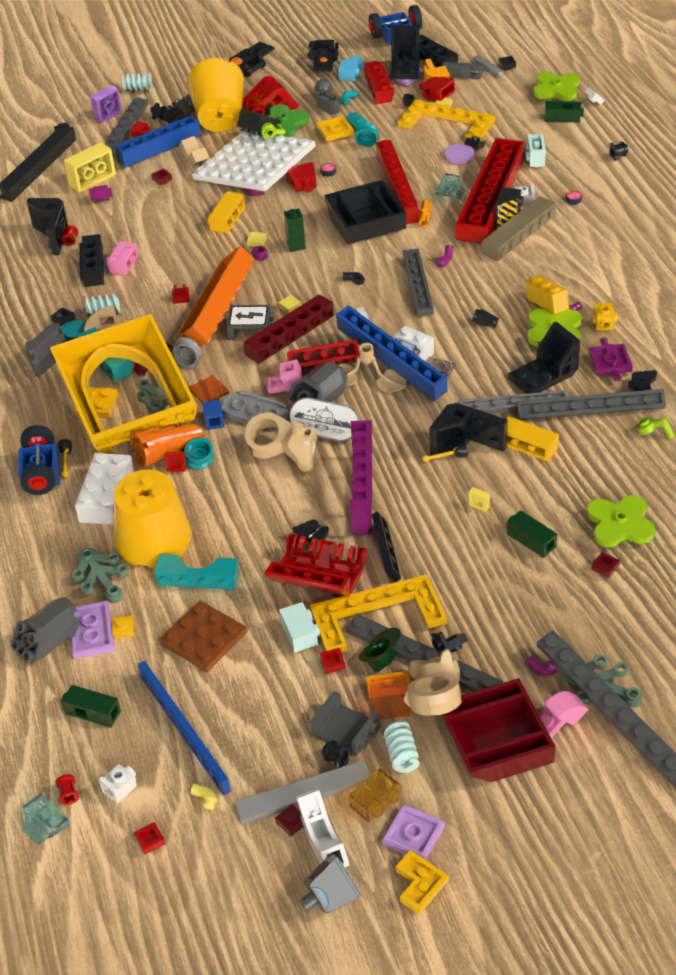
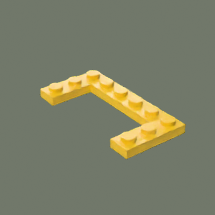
M414 100L397 121L398 127L411 129L422 115L471 124L472 127L466 133L465 140L466 138H472V136L481 137L480 140H482L495 122V116L488 113H479L474 110L469 111L448 105H440L434 102Z
M427 574L353 593L350 597L342 596L310 605V611L315 624L318 625L325 651L340 648L341 652L348 651L346 641L337 621L338 619L413 599L418 606L427 629L447 624L446 614Z

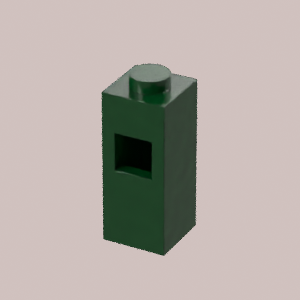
M546 101L545 122L580 123V117L584 115V108H581V102Z
M300 209L283 211L286 243L290 252L306 249L303 216Z
M520 510L508 519L507 535L544 558L557 547V533Z
M71 685L69 690L63 694L61 700L66 715L110 728L121 712L118 698L75 685Z

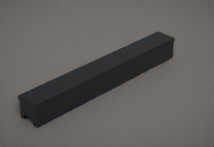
M61 125L1 181L0 189L2 194L0 199L13 202L76 141L74 127Z

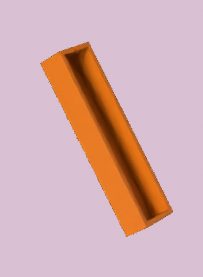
M242 246L237 247L219 262L173 340L174 344L178 338L188 337L201 348L203 344L207 345L212 340L211 335L218 329L217 324L223 320V314L230 308L229 303L236 297L234 294L241 288L240 284L246 279V273L253 267L251 264L254 258Z

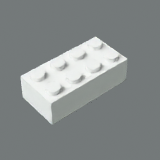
M94 454L75 505L79 522L114 525V492L117 484L125 476L134 472L131 455Z

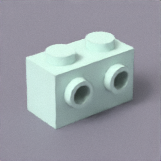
M528 134V143H525L526 161H529L530 167L545 166L546 149L543 134Z
M303 602L279 609L282 627L294 653L318 645L317 636H320L318 625L313 624L312 613L310 609L306 610Z

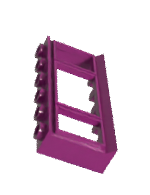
M372 420L351 421L353 473L350 513L352 535H372Z

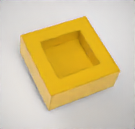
M133 615L112 618L114 638L134 636Z

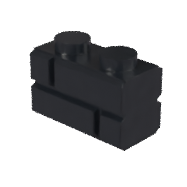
M185 97L181 100L177 98L171 103L173 106L169 105L164 109L165 113L162 115V118L170 124L190 116L195 109Z

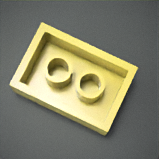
M102 142L64 159L69 186L79 193L116 175L111 148Z

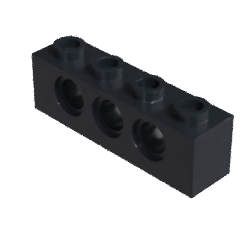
M422 34L420 35V59L424 61L431 59L435 67H441L443 62L458 63L457 53Z
M101 234L82 236V243H79L80 280L84 281L85 287L105 285Z

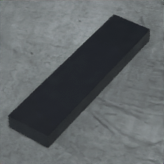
M375 512L371 515L384 569L394 582L401 580V575L388 523L379 512Z

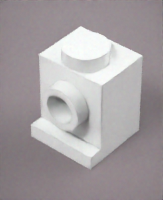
M530 183V186L514 188L521 189V196L524 197L522 206H527L535 200L533 183Z
M118 764L105 777L101 776L99 778L102 792L118 804L137 786L134 770L128 765L123 767Z

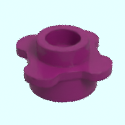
M256 246L251 251L254 260L260 261L268 258L267 250L263 246Z

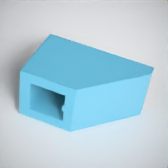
M361 55L345 59L341 62L339 66V80L356 82L357 77L360 76L361 69L364 67Z

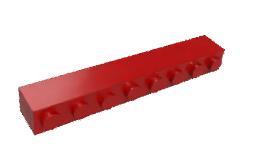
M382 140L376 142L378 162L390 191L406 212V224L418 223V204L392 141Z

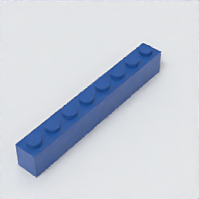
M348 305L336 314L337 328L352 340L357 339L359 345L363 343L372 344L374 356L432 400L436 401L448 391L447 377L355 309Z

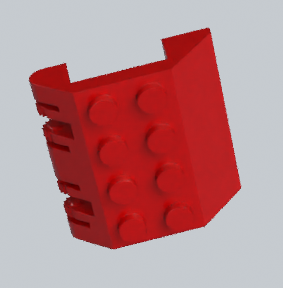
M290 533L286 539V554L280 562L272 561L265 571V576L275 582L350 597L362 575L367 548L358 547L356 549V546L351 545L348 550L347 561L342 560L344 544L339 543L337 545V542L322 539L318 541L317 538H313L310 542L309 553L304 552L306 536H300L299 538V535Z

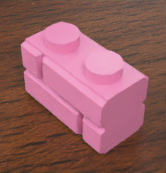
M120 241L113 248L111 256L106 259V265L110 273L127 275L139 255L136 243Z

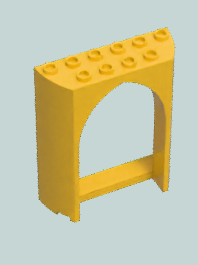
M151 314L50 347L90 440L99 453L113 454L112 446L129 441L131 433L135 431L154 428L161 429L175 424H179V426L187 425L195 418L197 404ZM107 358H122L137 362L154 375L170 408L104 431L87 393L89 379L98 365Z

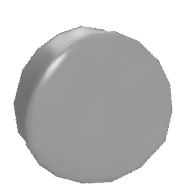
M181 337L176 340L172 354L178 365L185 369H194L199 363L202 352L198 344L191 338Z

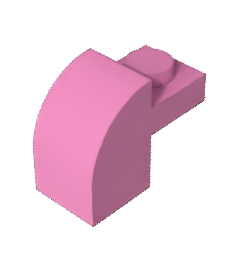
M298 360L280 363V375L268 377L267 390L269 394L287 391L289 394L293 382L301 380V367Z
M563 691L555 694L544 703L547 707L539 716L552 738L566 722L575 725L589 709L575 694Z

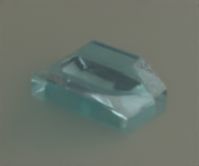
M445 173L435 189V195L447 196L459 200L465 192L461 185L460 175Z
M42 793L23 806L25 814L23 831L37 845L47 838H52L70 825L69 819Z

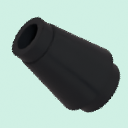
M482 308L476 309L472 322H475L476 325L495 328L499 321L498 317Z

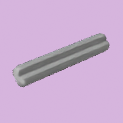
M479 55L473 57L475 64L481 65L482 68L498 78L504 75L502 69Z

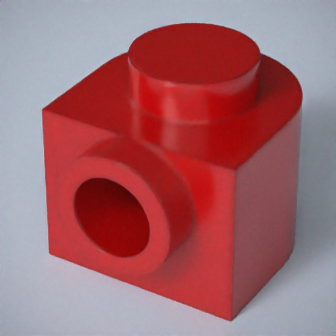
M137 121L131 128V137L135 138L148 133L150 130L149 125Z

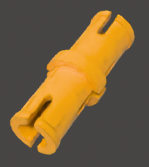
M428 199L422 201L421 209L419 210V225L421 226L422 224V227L429 225V218L431 217L430 209L432 203L429 201L428 204Z

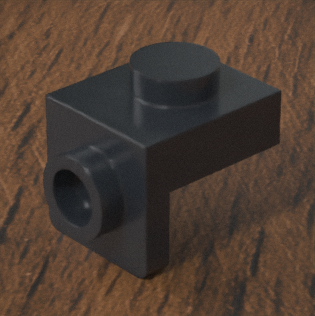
M442 631L431 633L432 644L439 652L445 649H449L451 652L458 651L463 647L462 644L468 641L465 633H455L446 639Z

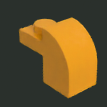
M431 59L425 60V66H423L424 82L435 76L450 78L446 66L435 68Z

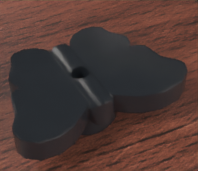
M657 371L633 372L631 375L632 381H629L628 387L635 391L652 390L651 383L656 380Z
M315 519L292 528L293 534L299 535V538L300 536H306L309 543L313 538H317L318 541L320 539L325 540L329 533V527H321Z

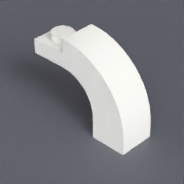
M314 789L296 796L305 832L319 863L321 864L330 854H333L339 858L344 868L350 866L343 843L337 838L330 824L320 791Z

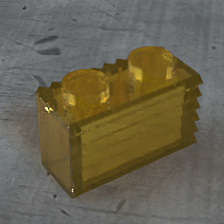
M379 767L372 776H369L368 779L349 794L350 808L357 812V814H360L367 822L374 818L378 819L383 815L385 808L390 803L395 804L400 799L401 783Z

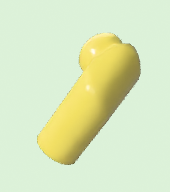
M193 784L191 794L204 799L203 808L213 810L215 803L218 801L215 792L211 788Z

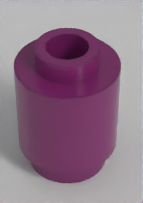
M108 185L93 186V188L89 189L91 201H107L112 197V189L108 188Z

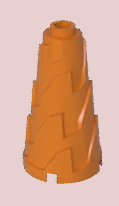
M187 424L177 427L170 426L161 429L154 428L135 431L130 436L132 452L136 451L138 455L134 458L141 468L149 467L165 460L166 452H180V450L185 449L190 440L204 437V430L197 424Z

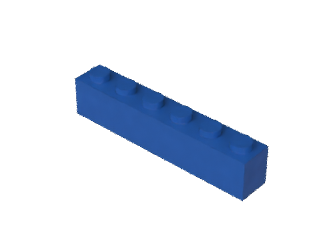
M190 115L115 146L117 160L124 167H129L134 163L144 161L149 157L179 146L180 142L193 136L198 138L201 136L199 121Z

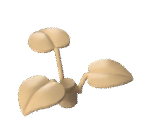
M363 343L359 346L360 356L357 357L354 369L348 364H339L348 377L345 387L353 385L358 380V376L355 373L358 371L361 361L364 364L373 362L380 376L376 381V385L382 392L392 393L407 386L406 379L394 370H386L384 374L380 372L376 362L380 360L374 356L373 345L370 343Z

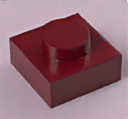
M164 168L151 174L152 180L159 185L172 180V174Z
M601 552L592 563L591 570L610 578L619 567L620 560Z
M293 804L275 817L276 824L290 837L304 827L300 817V810Z

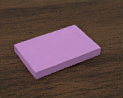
M108 601L77 606L74 616L78 617L79 625L75 637L71 638L73 658L78 659L115 651Z

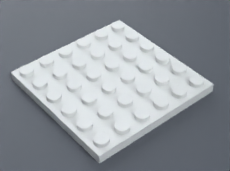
M241 131L238 136L233 138L232 141L192 174L193 180L266 191L287 170L316 146L315 141L285 137L283 135H275L272 139H266L262 134L258 136L252 134V132Z

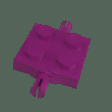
M602 337L600 339L601 346L589 348V355L597 376L612 374L615 381L617 379L620 381L622 379L620 373L632 372L633 366L624 344H609L607 338Z

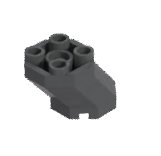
M59 323L48 325L33 340L25 343L35 377L43 375L56 362L50 347L66 342Z
M326 362L316 366L300 381L293 382L288 394L289 400L292 401L291 408L296 401L302 398H314L331 402L334 398L342 396L347 384L348 377L346 372L334 362Z
M61 597L46 604L29 619L18 621L11 641L12 650L16 651V655L25 663H31L44 658L62 642L75 637L79 625L78 617L74 616V611H77L76 605L67 597Z

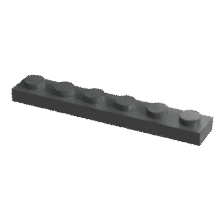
M419 249L402 250L417 316L434 314Z

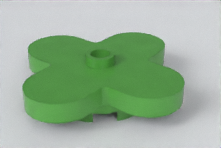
M281 104L272 106L270 108V115H268L281 121V125L286 132L283 135L285 137L295 135L298 126L309 122L308 112L303 110L290 111L288 106Z

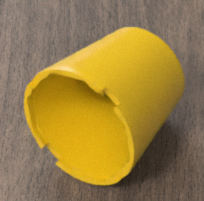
M209 58L197 63L191 69L189 76H187V88L199 123L202 127L212 132H223L233 129L237 125L243 102L244 76L241 69L234 62L224 61L223 58Z
M139 470L128 474L117 484L114 492V545L117 553L125 562L132 566H149L150 569L156 567L159 554L179 555V558H181L189 548L192 530L172 480L166 474L156 470Z

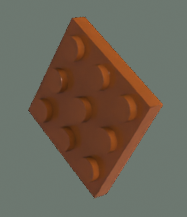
M199 600L159 641L163 647L208 672L248 631L245 625Z

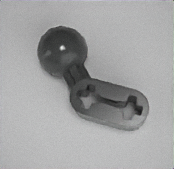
M327 79L318 80L314 88L318 108L329 114L339 113V97L331 93L332 85Z

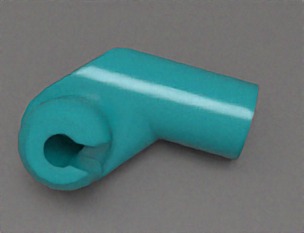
M356 90L344 91L340 98L341 103L348 105L350 98H357L358 92Z

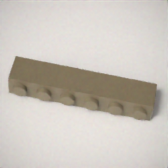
M541 196L536 198L482 241V255L495 261H499L502 257L506 256L507 253L516 248L517 245L555 216V202Z

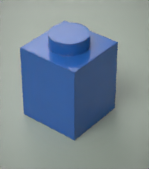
M220 400L202 402L206 429L211 430L225 427Z

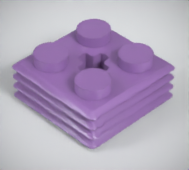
M111 85L90 96L94 120L103 123L122 113L119 90L115 86Z

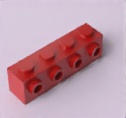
M381 61L364 63L365 78L375 104L392 102L394 88L391 87V81L388 79L385 66H382Z
M357 339L287 351L286 353L288 361L298 360L301 372L304 371V368L311 367V370H313L316 366L326 362H334L339 365L338 362L345 361L346 364L356 362L355 359L360 356Z

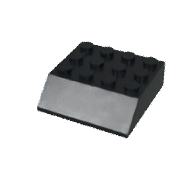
M383 180L324 195L330 219L347 244L407 228L406 212Z

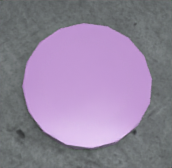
M466 144L450 145L445 149L444 157L451 164L464 165L467 164V161L470 160L471 162L473 160L474 149Z

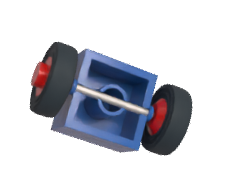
M418 5L409 7L408 17L404 12L379 17L378 13L369 15L368 26L374 39L383 37L387 44H391V26L419 25V30L422 29V14Z
M41 425L27 427L20 437L22 448H18L20 483L23 490L27 493L43 495L50 492L55 485H60V458L56 443H54L53 432L49 428Z

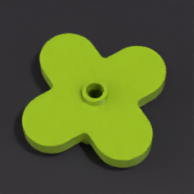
M541 72L537 75L538 85L534 87V96L551 101L552 98L558 99V101L574 100L577 98L576 87L580 85V76L574 73L557 76L552 72Z
M543 308L532 310L529 313V324L533 328L528 331V342L538 347L551 325L556 322L561 324L581 342V333L576 329L581 325V314L572 309H567L557 314H553Z
M636 495L626 496L618 504L605 499L591 501L587 507V516L591 521L598 524L594 532L596 543L603 547H615L621 541L626 540L639 544L652 541L655 534V526L652 522L643 518L647 510L646 501Z

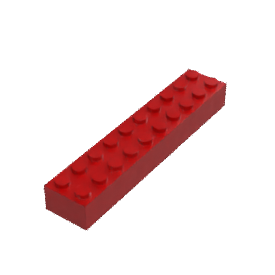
M495 138L456 222V240L482 244V241L492 234L494 230L495 203L502 187L512 188L525 157V141Z

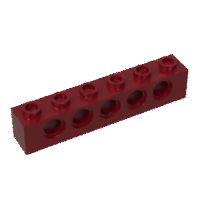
M318 294L243 342L245 355L258 364L262 363L334 316L333 302Z

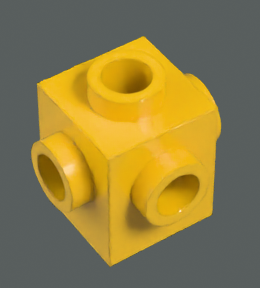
M612 303L594 304V313L591 314L592 324H595L596 331L614 330V322H617V312H614Z

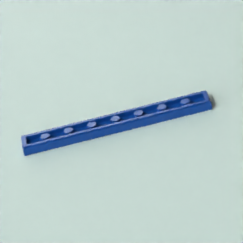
M145 660L139 663L138 669L141 679L223 795L231 792L228 777Z

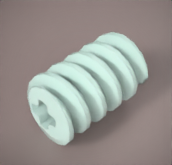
M127 73L126 77L122 75L124 91H128V89L130 91L134 89L139 91V88L141 91H144V89L149 91L150 87L152 89L151 73L148 74V77H146L145 73H143L142 77L140 73L137 74V77H135L134 73H132V77L129 76V73Z
M114 293L111 294V298L105 294L104 299L98 295V300L92 296L91 301L85 297L87 317L88 313L91 316L98 310L114 305L117 312L121 313L119 298Z
M398 721L389 725L383 735L390 755V761L392 762V768L398 773H408L415 770L420 765V762L417 760L419 754L416 752L410 724L405 721Z

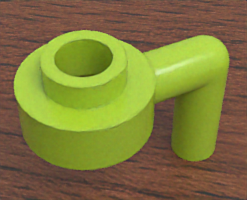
M265 123L261 127V134L266 139H272L275 135H285L286 133L281 124H277L275 128L272 123Z
M644 417L636 425L640 435L649 434L656 427L662 426L668 439L675 436L666 418L653 420V418Z

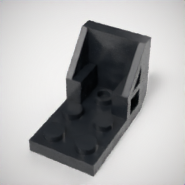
M419 25L391 26V79H419Z
M28 198L27 205L33 228L49 237V248L52 249L53 255H60L63 246L61 238L65 234V227L68 226L64 202L59 198Z
M558 322L552 324L537 347L536 360L508 373V379L525 394L540 393L572 377L579 368L580 340Z
M459 403L446 405L429 428L430 455L453 451L454 446L458 443L465 442V445H467L470 440L504 452L507 448L508 419Z

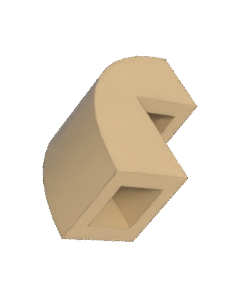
M195 136L180 142L179 148L191 164L209 159L205 147H199Z
M114 305L102 308L92 314L85 323L84 331L94 327L100 331L118 325Z

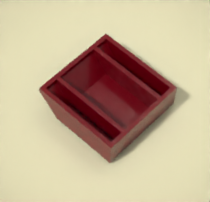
M520 678L461 695L462 702L456 709L441 714L471 777L494 782L554 763L556 746Z

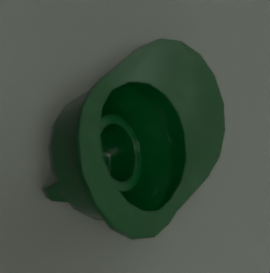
M389 628L378 634L360 652L359 660L367 662L373 671L380 672L393 662L395 658L393 647L399 641L401 631L398 628Z

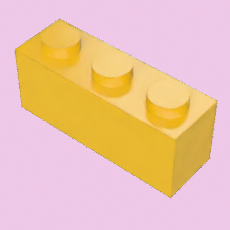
M226 191L217 206L214 207L213 212L208 216L210 231L229 232L245 208L244 194Z
M540 275L532 276L531 279L525 281L528 300L549 310L553 314L569 309L567 290Z
M508 416L506 418L508 419L507 447L549 461L558 449L559 434Z

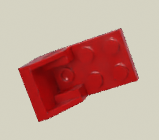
M264 76L243 98L242 109L249 111L257 108L265 109L269 103L273 106L286 105L289 109H297L300 106L273 76Z

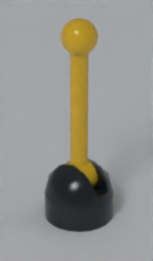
M61 439L58 441V451L63 453V471L61 476L67 478L69 475L67 472V454H70L72 451V441Z
M465 442L455 445L453 451L432 456L424 455L422 461L427 463L429 460L452 454L458 458L468 457Z

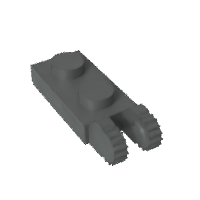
M443 62L442 66H446L450 78H482L481 73H476V71L482 70L481 65Z

